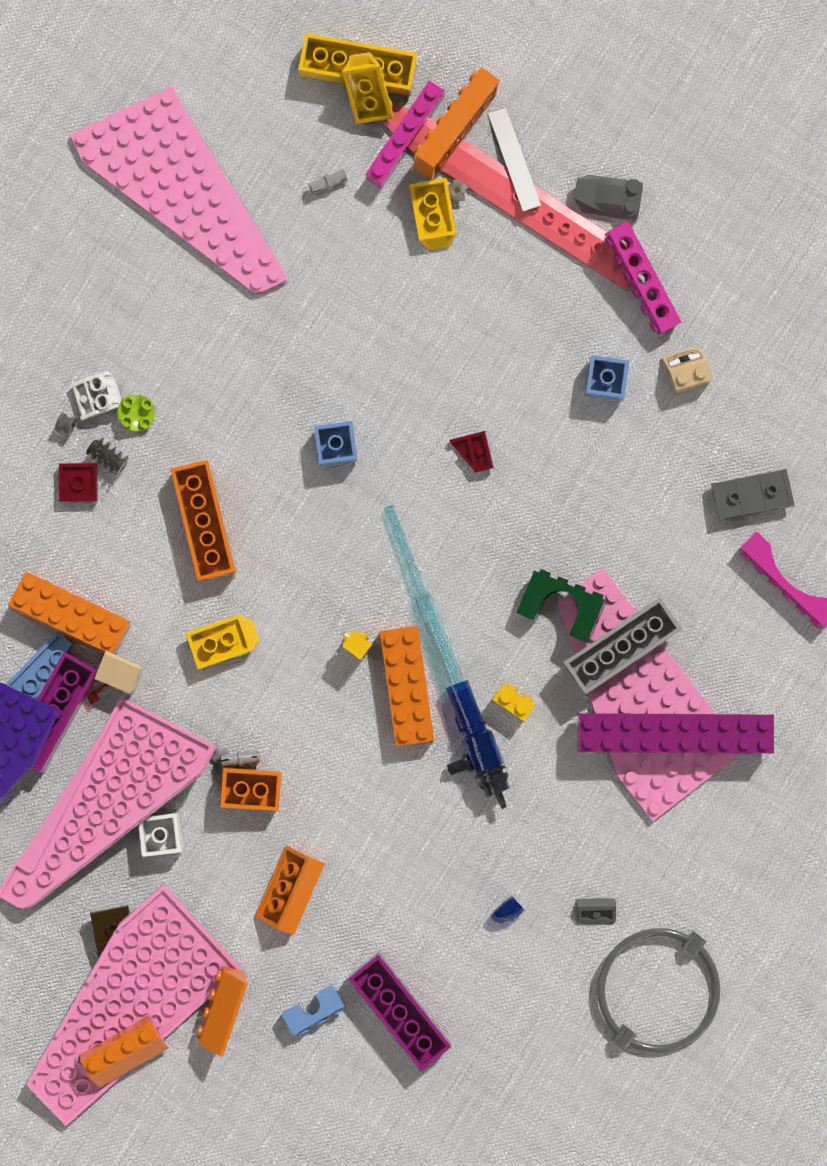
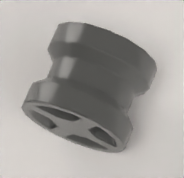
M62 412L55 424V430H62L66 435L70 436L75 428L77 419L67 417V414Z

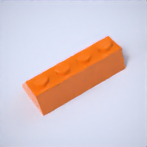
M286 845L255 917L277 930L294 935L325 863Z
M222 965L221 971H217L215 976V988L211 989L209 993V1006L204 1008L202 1014L203 1024L198 1026L196 1032L199 1045L221 1057L224 1055L248 985L244 971Z
M150 1015L81 1053L80 1062L89 1077L100 1088L167 1050L168 1046Z

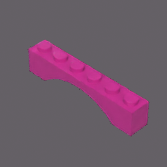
M430 80L427 82L366 172V179L380 189L384 187L416 134L444 99V89Z
M757 531L754 532L738 549L741 552L740 556L747 562L750 560L755 565L753 568L760 575L764 574L769 578L767 580L768 583L774 588L778 587L782 591L781 595L790 602L792 600L797 605L795 608L802 615L806 614L810 617L809 621L816 628L820 627L821 629L827 626V598L806 594L792 586L778 570L772 555L771 544Z

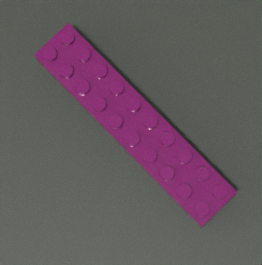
M577 713V752L774 754V715Z

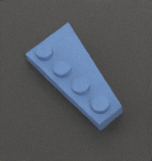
M56 632L6 685L37 699L63 652L68 653L73 644L64 635Z

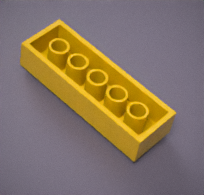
M305 33L298 69L299 77L345 85L342 71L349 60V56L371 52L375 60L380 64L387 92L411 97L417 65V53Z

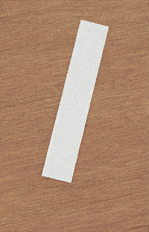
M503 108L488 113L522 210L526 211L541 206L507 109Z

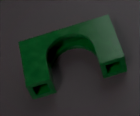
M540 569L539 572L534 570L516 613L537 621L543 605L550 595L556 592H567L574 597L578 605V614L569 635L590 643L607 603V600L603 599L604 595L595 591L592 594L585 592L586 587L579 584L571 586L567 584L569 580L559 576L557 579L550 577V572Z

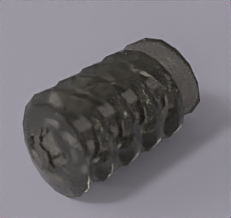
M104 437L94 440L86 450V455L91 454V459H97L98 464L104 463L103 468H109V472L111 474L115 473V477H118L126 467L129 456L122 459L123 452L120 451L116 454V446L109 449L111 443L108 442L104 445Z

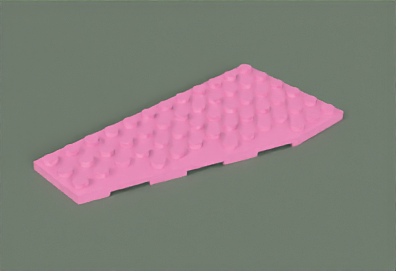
M603 568L581 584V586L586 587L585 592L590 594L593 591L604 595L603 599L607 600L590 643L569 635L578 614V605L574 597L568 594L556 603L574 654L637 613ZM662 644L588 693L595 713L715 714ZM609 752L616 775L651 821L657 819L741 754Z
M162 884L118 924L29 1077L26 1086L67 1126L123 1076L121 1075L99 1088L81 1064V1053L150 1015L164 1039L208 1000L211 989H214L216 982H214L216 973L221 971L222 965L241 970V966L176 896Z

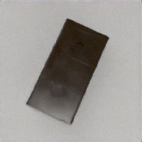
M129 905L90 912L98 959L118 924L130 914Z

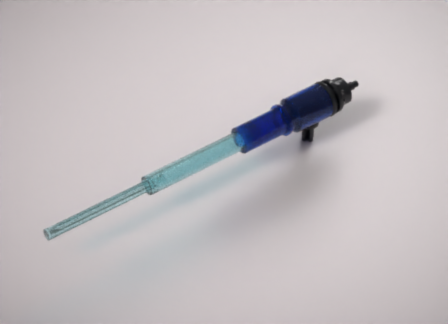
M388 506L384 510L418 595L415 601L448 684V687L445 689L456 715L455 722L460 734L463 733L464 736L462 745L466 753L463 754V759L447 765L450 775H454L467 769L469 772L475 770L476 774H478L475 776V780L480 779L481 782L478 783V786L484 790L486 797L495 794L501 809H504L507 806L502 791L510 788L507 782L508 772L504 773L503 771L507 767L502 765L504 761L493 732L486 728L485 724H487V721H484L469 681H464L431 592L427 593L394 506Z

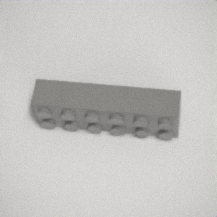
M660 597L562 664L583 695H586L681 631L682 628Z

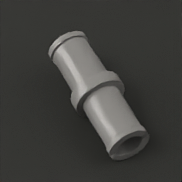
M342 169L331 175L326 174L323 178L308 184L314 195L327 188L330 190L334 185L348 181L345 170Z
M238 751L236 754L220 755L219 760L222 761L220 766L238 765V767H242L243 764L260 763L259 752L242 753Z

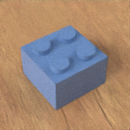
M591 355L584 396L622 402L625 396L629 360Z
M352 421L314 426L320 467L358 462Z

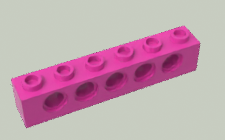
M629 221L604 233L605 243L609 248H612L614 260L618 265H621L623 277L627 282H630L632 294L636 299H639L641 311L645 316H648L652 331L658 335L680 324L681 320ZM621 240L626 242V250L620 247ZM630 257L635 259V267L629 264ZM639 274L645 278L643 284L638 281ZM648 291L653 293L654 298L652 301L647 298ZM657 308L662 310L661 318L656 315L655 311Z

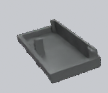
M787 469L711 483L718 521L795 506Z

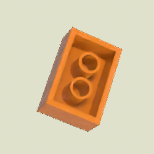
M222 767L219 806L224 808L279 811L282 772Z

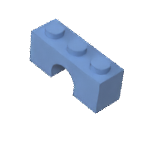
M334 984L316 993L320 1003V1008L316 1012L308 1013L298 1003L282 1013L292 1035L298 1033L300 1036L309 1030L308 1027L312 1024L318 1026L326 1021V1016L330 1014L335 1016L343 1011L342 1007H344L345 1003Z

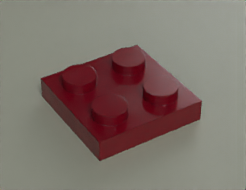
M59 463V502H98V463Z

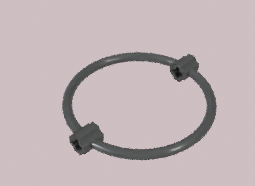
M653 928L628 936L610 952L599 975L597 993L602 1016L615 1034L611 1039L614 1043L624 1050L630 1045L647 1052H670L691 1044L706 1031L713 1021L719 1006L720 979L713 959L703 947L707 942L694 931L688 936L672 929ZM651 936H667L679 939L684 942L681 946L696 957L699 953L710 971L713 985L711 1005L700 1026L687 1037L664 1045L640 1042L634 1039L637 1034L627 1026L622 1024L619 1028L608 1010L605 997L607 975L616 957L630 944Z

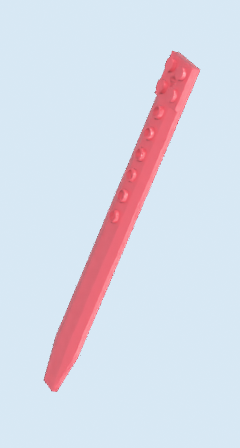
M393 104V118L380 121L393 134L409 109ZM429 118L407 149L414 153L419 144L423 145L426 141V134L430 129L434 130L437 126L436 121ZM462 140L441 168L442 172L454 180L459 179L462 184H466L468 189L625 291L631 285L623 277L622 267L620 269L617 268L618 264L613 257L614 252L605 243L604 233L606 232L536 186L534 187L541 206L523 211L508 168L470 143ZM620 241V247L626 250L627 245ZM630 257L629 264L635 267L636 261Z

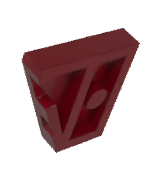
M486 431L449 440L475 473L494 469Z

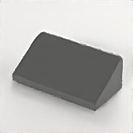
M615 898L577 899V923L616 922Z

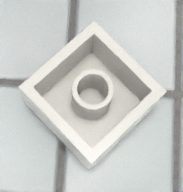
M179 812L149 816L139 824L142 857L183 851Z

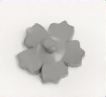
M455 179L452 184L448 185L450 200L452 202L456 200L464 201L466 197L463 193H466L468 187L466 184H462L459 179Z

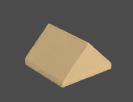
M106 651L95 679L131 694L137 688L142 666Z

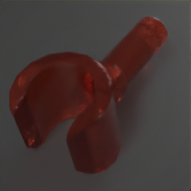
M104 683L101 687L88 694L90 704L100 700L98 694L109 686L108 684Z

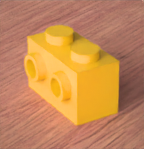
M354 630L352 633L347 632L341 640L343 642L342 647L360 661L363 660L373 646L367 641L368 636L360 630L357 633Z
M502 684L492 701L524 722L535 707L532 704L534 700L525 694L521 696L516 693L518 689L511 684Z

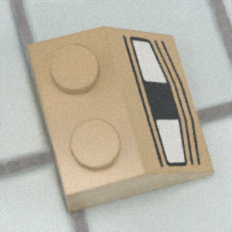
M699 346L662 357L673 394L710 383L713 379L707 360Z

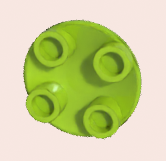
M131 394L123 398L119 403L117 417L125 429L132 432H141L149 428L153 423L155 409L152 401L140 394Z

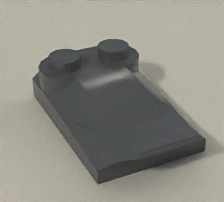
M585 175L584 177L577 178L574 201L578 204L582 213L637 221L643 182H639L636 179L623 180Z

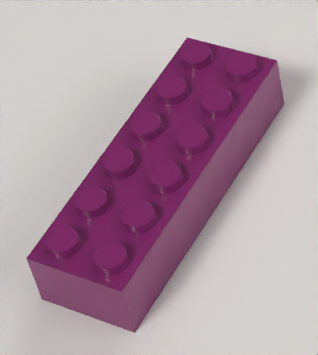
M63 652L37 698L60 710L40 756L33 766V769L40 773L46 770L96 680L95 676L98 669L67 652Z
M379 952L348 976L351 984L420 1071H423L452 1047L447 1037Z

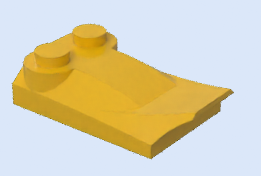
M371 52L349 56L342 74L356 124L392 119L393 103L389 99L380 64L375 60Z
M447 178L409 184L419 242L428 251L450 247L452 240L456 236V228Z
M240 614L185 633L198 670L251 652L259 642L252 619L245 618Z

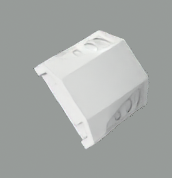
M108 371L70 384L74 390L81 412V420L90 419L104 412L117 409L121 402L116 380Z

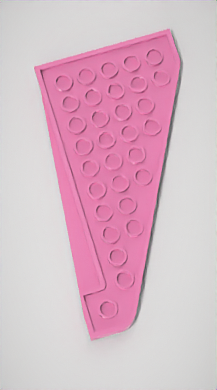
M173 87L167 88L70 134L86 166L248 290L255 293H263L287 282L279 262L187 115Z
M120 697L98 739L19 861L15 862L0 887V898L23 909L35 906L200 777L217 746Z

